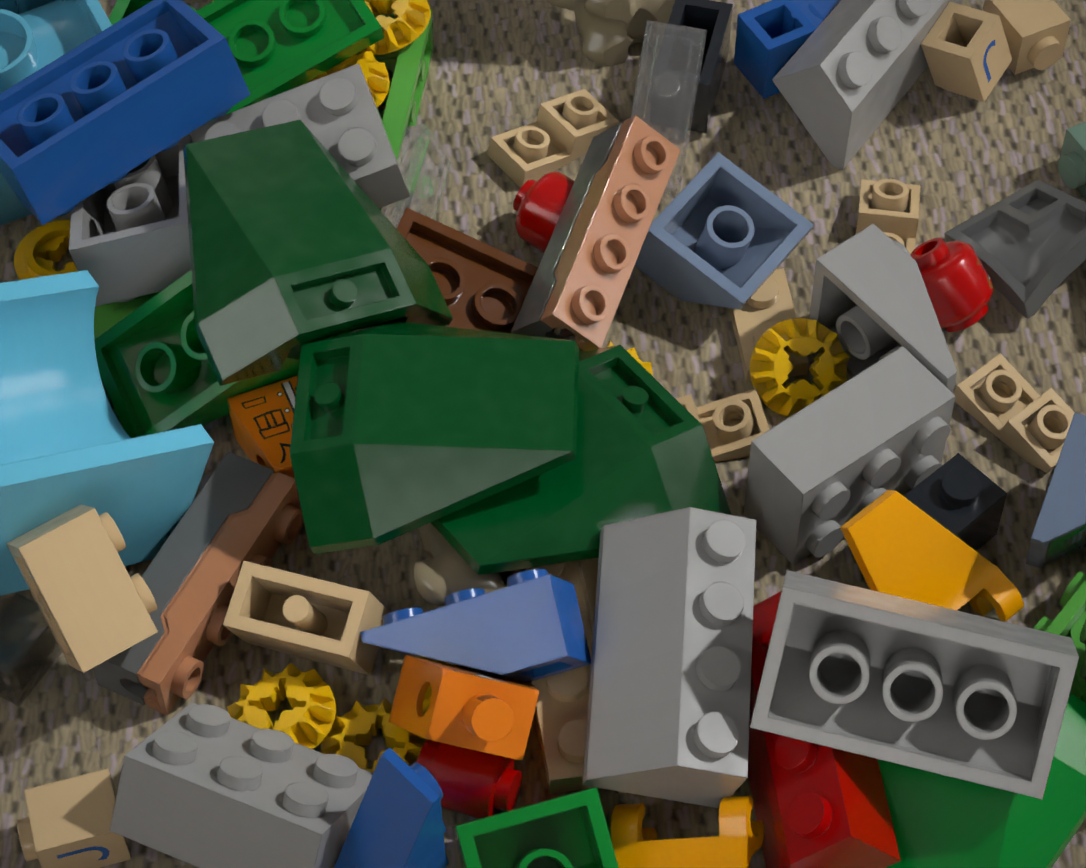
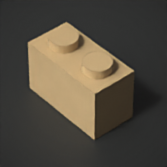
M80 504L6 543L68 664L73 668L85 673L158 632L149 615L157 610L155 599L146 582L138 573L131 577L129 576L118 552L126 549V544L118 526L109 513L104 512L98 515L94 507Z
M243 561L223 626L249 644L371 675L379 647L362 642L360 632L384 625L382 617L390 613V611L369 591Z

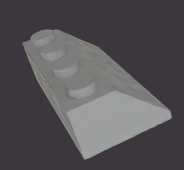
M841 0L772 79L833 167L840 170L846 167L925 71L928 64L921 43L948 3L954 2L962 5V0Z
M688 507L603 526L600 531L582 785L719 808L722 798L731 797L748 778L756 546L755 519Z
M787 570L750 728L1043 799L1079 656L1073 639L1070 637Z

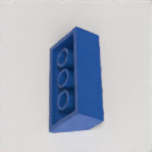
M153 0L0 93V173L17 198L42 225L56 217L69 213L79 202L108 184L120 181L130 170L157 153L171 149L178 144L181 138L208 121L225 115L232 106L251 95L226 38L182 0Z

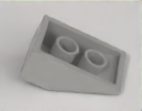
M873 223L817 258L809 319L817 320L820 324L838 334V340L844 352L850 357L847 363V373L850 376L858 375L903 346L953 393L957 369L917 262L911 257L903 244L890 239Z

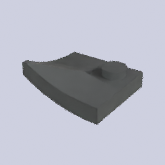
M1037 179L945 232L946 242L962 241L970 244L989 275L992 285L1022 316L1028 319L1037 313L1047 298L1067 276L1086 260V202Z

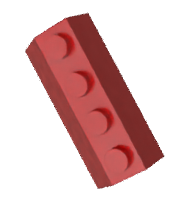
M780 591L753 606L748 777L756 819L764 824L762 850L766 868H886L901 861L878 759L750 728L782 592Z

